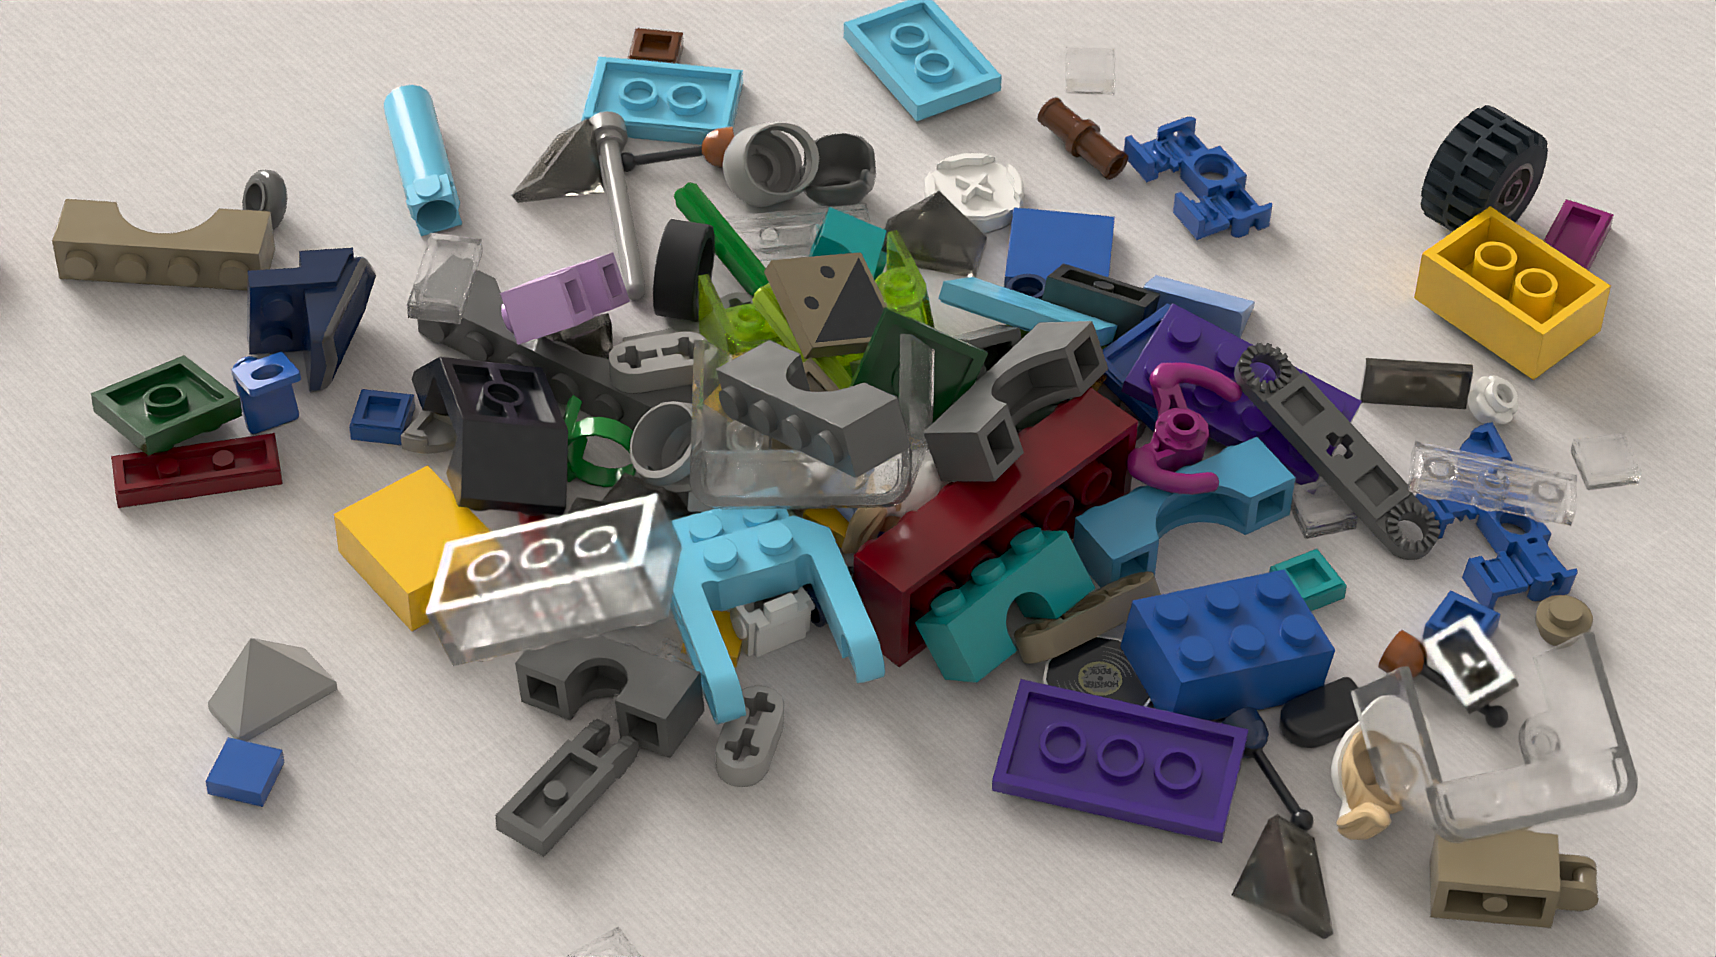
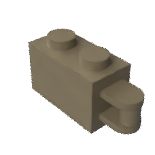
M1437 824L1430 856L1431 918L1551 928L1556 909L1586 911L1592 909L1598 903L1596 862L1586 856L1559 854L1558 834L1539 833L1526 829L1482 828L1468 824Z

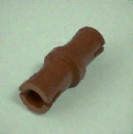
M1058 97L1048 100L1042 106L1038 113V122L1042 126L1047 127L1065 143L1064 147L1068 153L1074 157L1081 156L1108 180L1115 178L1123 171L1128 162V155L1100 134V127L1090 119L1083 120Z

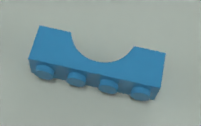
M1255 437L1237 446H1229L1219 454L1192 466H1184L1175 472L1185 474L1212 472L1219 478V486L1216 491L1189 495L1169 493L1148 485L1139 486L1127 495L1102 506L1092 507L1082 515L1075 517L1073 545L1088 574L1100 588L1134 573L1153 572L1155 576L1159 539L1176 527L1198 522L1216 523L1247 535L1289 516L1295 484L1294 475L1258 437Z

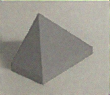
M250 638L209 700L208 707L209 711L235 739L249 741L338 690L337 682L305 648Z

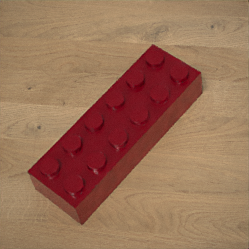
M1090 387L1082 396L1062 401L1053 413L1035 426L1023 429L1018 434L1024 453L995 482H950L939 491L936 497L916 511L911 510L904 514L894 527L880 537L865 542L858 549L857 553L854 554L853 582L877 635L882 655L900 668L927 648L915 622L932 610L930 604L935 598L947 591L959 589L972 578L971 572L975 567L987 560L998 558L1012 547L1010 544L1011 540L1019 533L1030 528L1039 527L1041 530L1067 531L1072 540L1074 538L1075 517L1082 515L1092 507L1102 506L1131 492L1132 476L1128 471L1127 457L1135 449L1138 420Z

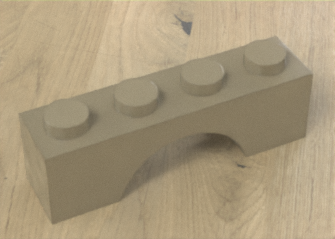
M65 199L52 239L59 279L247 291L248 271L270 269L275 252L270 211L219 208L208 220L194 228L175 233H154L141 230L127 222L121 215L117 202Z

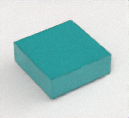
M1318 549L1270 566L1269 572L1283 569L1286 571L1310 611L1345 598L1347 585Z

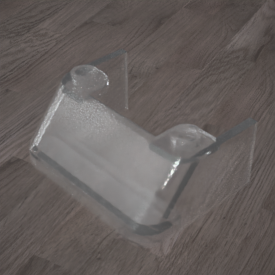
M912 334L900 335L899 405L910 448L861 476L854 478L795 449L772 450V437L763 435L761 432L731 419L723 410L719 400V392L722 389L716 369L730 362L732 354L706 340H694L690 486L693 494L700 502L719 510L888 508L902 503L909 496L928 451V445L923 432L933 424L934 349Z
M1593 631L1583 633L1533 657L1548 711L1529 717L1520 728L1519 746L1525 765L1443 781L1409 666L1398 668L1352 691V699L1379 787L1386 795L1423 824L1451 843H1464L1604 813L1628 804L1637 792L1638 778Z

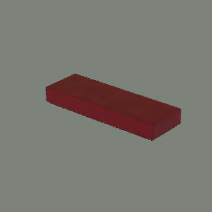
M275 433L173 447L168 451L154 453L150 456L144 452L111 456L118 508L283 484Z

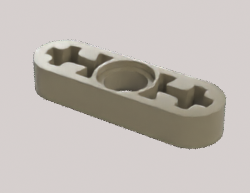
M1139 572L1122 577L1089 593L1058 619L1038 618L1020 627L1013 635L1022 661L1030 664L1052 659L1127 622L1132 600L1161 595L1154 573Z

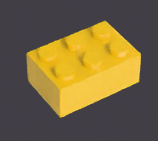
M1489 206L1422 253L1414 299L1534 380L1601 331L1611 285Z

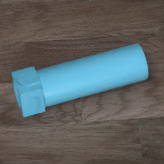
M405 85L396 88L387 95L384 101V113L411 218L416 221L421 236L462 225L459 213L460 200L456 191L432 96L421 86Z

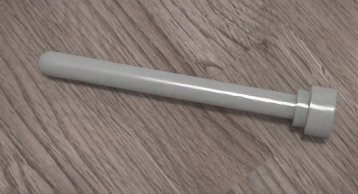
M601 112L592 116L586 123L588 145L597 155L601 156L623 282L628 297L632 300H639L645 295L646 288L621 159V152L628 140L625 121L617 113Z

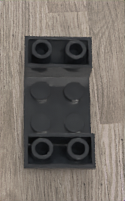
M438 357L414 371L411 380L422 410L431 411L442 416H449L457 435V441L446 475L458 507H467L474 511H487L489 509L513 511L528 516H538L541 514L564 515L567 499L568 428L543 368Z

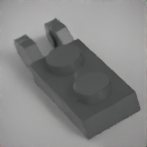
M593 719L588 727H585L572 741L567 740L496 813V830L544 857L616 779L620 778L628 767H631L639 751V741L628 735L622 736L600 758L597 754L608 741L611 728H609V724L600 719Z

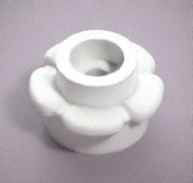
M1492 375L1489 378L1483 376L1476 381L1474 388L1470 391L1468 405L1474 417L1482 424L1493 422L1494 425L1507 424L1513 419V414L1518 411V396L1513 385L1507 380L1496 375Z

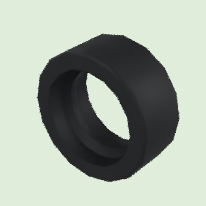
M670 219L665 226L654 271L653 308L655 315L695 322L702 316L709 294L714 266L715 233L713 226Z

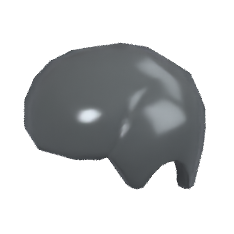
M848 133L825 135L814 140L819 151V165L814 180L804 191L806 196L818 205L833 208H843L858 204L873 189L875 183L876 162L873 147L863 137ZM805 152L803 166L800 167V181L806 170Z

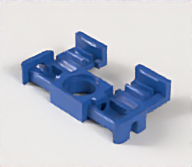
M1188 116L1162 125L1157 129V138L1143 144L1137 142L1132 135L1125 137L1124 152L1128 155V162L1146 182L1158 179L1159 173L1170 169L1174 173L1179 171V168L1181 169L1180 178L1198 197L1200 203H1196L1194 200L1190 201L1182 192L1176 193L1173 213L1196 240L1229 229L1230 225L1232 226L1231 236L1235 238L1248 235L1249 229L1253 226L1257 230L1269 227L1272 202L1262 206L1257 204L1245 190L1247 174L1220 145L1208 149L1195 135L1196 118ZM1212 172L1221 174L1225 178L1222 180H1209L1201 175Z
M1482 460L1477 468L1472 463L1461 464L1458 466L1454 480L1418 487L1415 497L1428 507L1430 513L1434 512L1436 521L1439 520L1440 525L1438 528L1441 531L1438 539L1443 538L1447 525L1453 524L1455 518L1461 522L1465 515L1469 520L1475 519L1479 515L1476 525L1496 552L1497 557L1490 560H1484L1482 556L1469 558L1462 579L1481 605L1494 610L1499 597L1526 592L1529 586L1531 587L1527 597L1532 601H1540L1550 596L1567 595L1570 593L1578 573L1577 568L1567 570L1551 551L1548 542L1552 533L1526 497L1515 498L1497 475L1500 466L1498 460ZM1509 523L1522 528L1526 534L1511 533L1504 529L1501 524Z

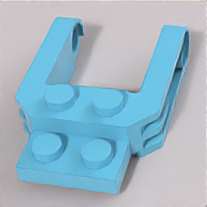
M779 491L672 520L673 536L680 554L666 573L669 584L668 592L672 601L670 603L671 612L694 670L701 672L703 694L717 725L745 716L746 708L736 671L713 616V610H728L792 592L805 584H811L842 658L848 657L856 674V682L865 683L885 676L884 659L877 635L829 527L795 515L789 516Z

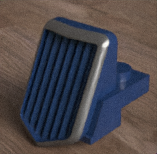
M353 247L299 251V267L248 271L247 342L249 355L275 354L281 351L283 353L303 351L309 391H320L327 388L335 377L367 306L376 278V272L369 261L364 257H354Z

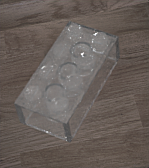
M658 494L446 542L426 616L453 666L474 661L486 662L497 656L528 649L540 650L551 644L578 638H594L602 633L627 627L648 626L656 621L668 618L682 546Z

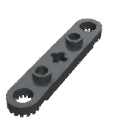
M1257 343L1256 346H1249L1242 353L1234 370L1236 383L1241 386L1242 392L1391 553L1406 560H1417L1426 556L1436 544L1441 531L1438 528L1440 525L1439 520L1436 521L1434 518L1436 516L1434 512L1430 513L1428 507L1423 505L1413 495L1414 490L1304 372L1301 374L1293 366L1291 361L1287 359L1286 353L1282 354L1279 347L1275 349L1269 343L1266 345ZM1256 362L1267 364L1275 372L1276 379L1274 382L1269 381L1266 383V380L1260 382L1259 377L1254 378V372L1250 373L1252 370L1249 367L1250 364ZM1339 444H1342L1347 450L1343 456L1338 454L1334 457L1330 456L1326 451L1330 445L1335 447ZM1406 520L1415 523L1423 533L1422 541L1417 540L1414 543V540H1410L1408 542L1406 536L1403 539L1401 537L1403 535L1402 532L1398 533V522Z

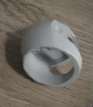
M768 122L742 129L732 138L724 153V177L729 188L737 198L751 206L764 208L792 199L809 187L818 171L819 151L809 133L797 125L786 122ZM783 132L789 133L796 138L804 149L806 170L801 181L800 167L803 164L800 152L794 141Z
M676 401L660 403L647 411L635 426L630 441V458L633 467L640 477L650 485L662 486L664 489L675 493L692 492V489L701 490L712 484L724 469L728 451V435L717 417L697 404Z

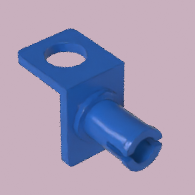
M282 351L261 359L253 356L243 357L234 364L231 369V375L234 379L237 394L240 397L246 428L251 434H256L298 419L299 410L292 384L301 381L302 378L300 371Z

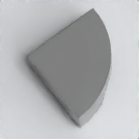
M423 410L401 435L402 449L415 453L430 454L454 449L457 441V435L449 416H442Z

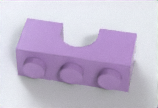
M613 252L559 269L500 293L503 301L501 307L502 318L507 329L514 333L517 344L575 327L593 319L594 315L613 310L630 302Z

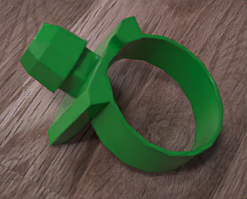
M572 395L563 416L568 428L567 481L570 483L575 478H578L587 484L603 488L618 487L628 483L636 474V469L632 463L621 468H605L596 466L582 457L588 441L586 437L588 436L610 439L622 445L630 453V441L633 431L619 421L605 417H587L576 422L582 401Z

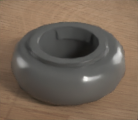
M259 170L250 177L243 193V210L270 211L273 230L283 220L287 208V188L283 178L273 170Z

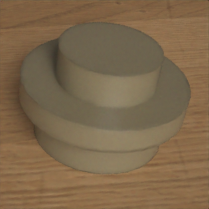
M1554 595L1544 599L1538 605L1535 622L1541 637L1547 643L1556 647L1568 648L1577 645L1589 634L1593 623V616L1589 607L1581 600L1567 595Z

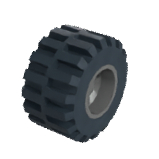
M1484 105L1481 109L1473 110L1451 130L1429 165L1421 191L1422 199L1420 204L1424 215L1453 232L1491 206L1516 223L1530 204L1541 182L1548 157L1546 138L1490 105Z

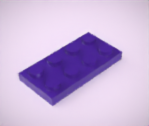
M1172 303L1124 380L1121 391L1157 409L1149 377L1152 371L1161 363H1189L1204 366L1222 373L1236 382L1234 376L1235 366L1242 353L1253 344ZM1260 362L1250 364L1249 367L1252 368L1250 373L1254 372V378L1259 377L1260 382L1266 380V383L1269 381L1274 382L1276 379L1275 372L1267 364ZM1295 367L1301 374L1304 372L1352 423L1362 403L1361 400ZM1188 383L1179 384L1187 408L1200 414L1208 423L1209 438L1229 447L1237 446L1258 437L1294 475L1297 484L1313 491L1321 476L1243 392L1238 401L1228 402L1213 391ZM1330 445L1326 450L1327 453L1333 456L1338 446L1333 447Z
M1020 679L992 778V791L1222 843L1248 740L1249 729Z

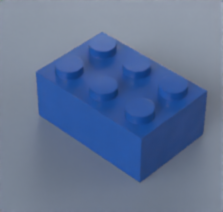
M1284 569L1132 600L1120 645L1156 709L1208 721L1228 717L1232 713L1247 707L1260 710L1283 705L1296 696L1323 686L1335 653L1332 643Z

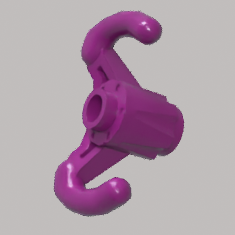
M1161 363L1152 371L1149 377L1158 410V419L1155 423L1151 443L1135 448L1128 454V471L1133 478L1142 483L1169 493L1193 495L1214 492L1219 486V478L1212 472L1196 474L1175 473L1184 466H1192L1203 460L1209 437L1208 423L1200 414L1187 408L1179 384L1188 383L1213 391L1228 402L1238 401L1242 396V388L1224 374L1204 366L1189 363Z

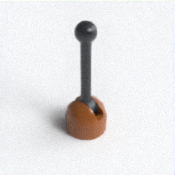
M733 126L714 129L707 134L702 145L698 147L637 156L629 152L621 153L624 172H630L638 165L703 156L713 166L723 168L725 150L734 137Z
M1404 630L1399 631L1385 649L1378 668L1387 674H1399L1403 680L1422 675L1485 715L1486 722L1491 727L1500 728L1507 723L1508 712L1504 707L1500 705L1490 706L1427 665L1428 656L1425 646Z

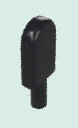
M1393 674L1359 688L1350 677L1340 678L1286 702L1280 712V730L1286 739L1297 746L1304 748L1323 746L1342 738L1382 697L1388 694H1405V682L1399 674Z

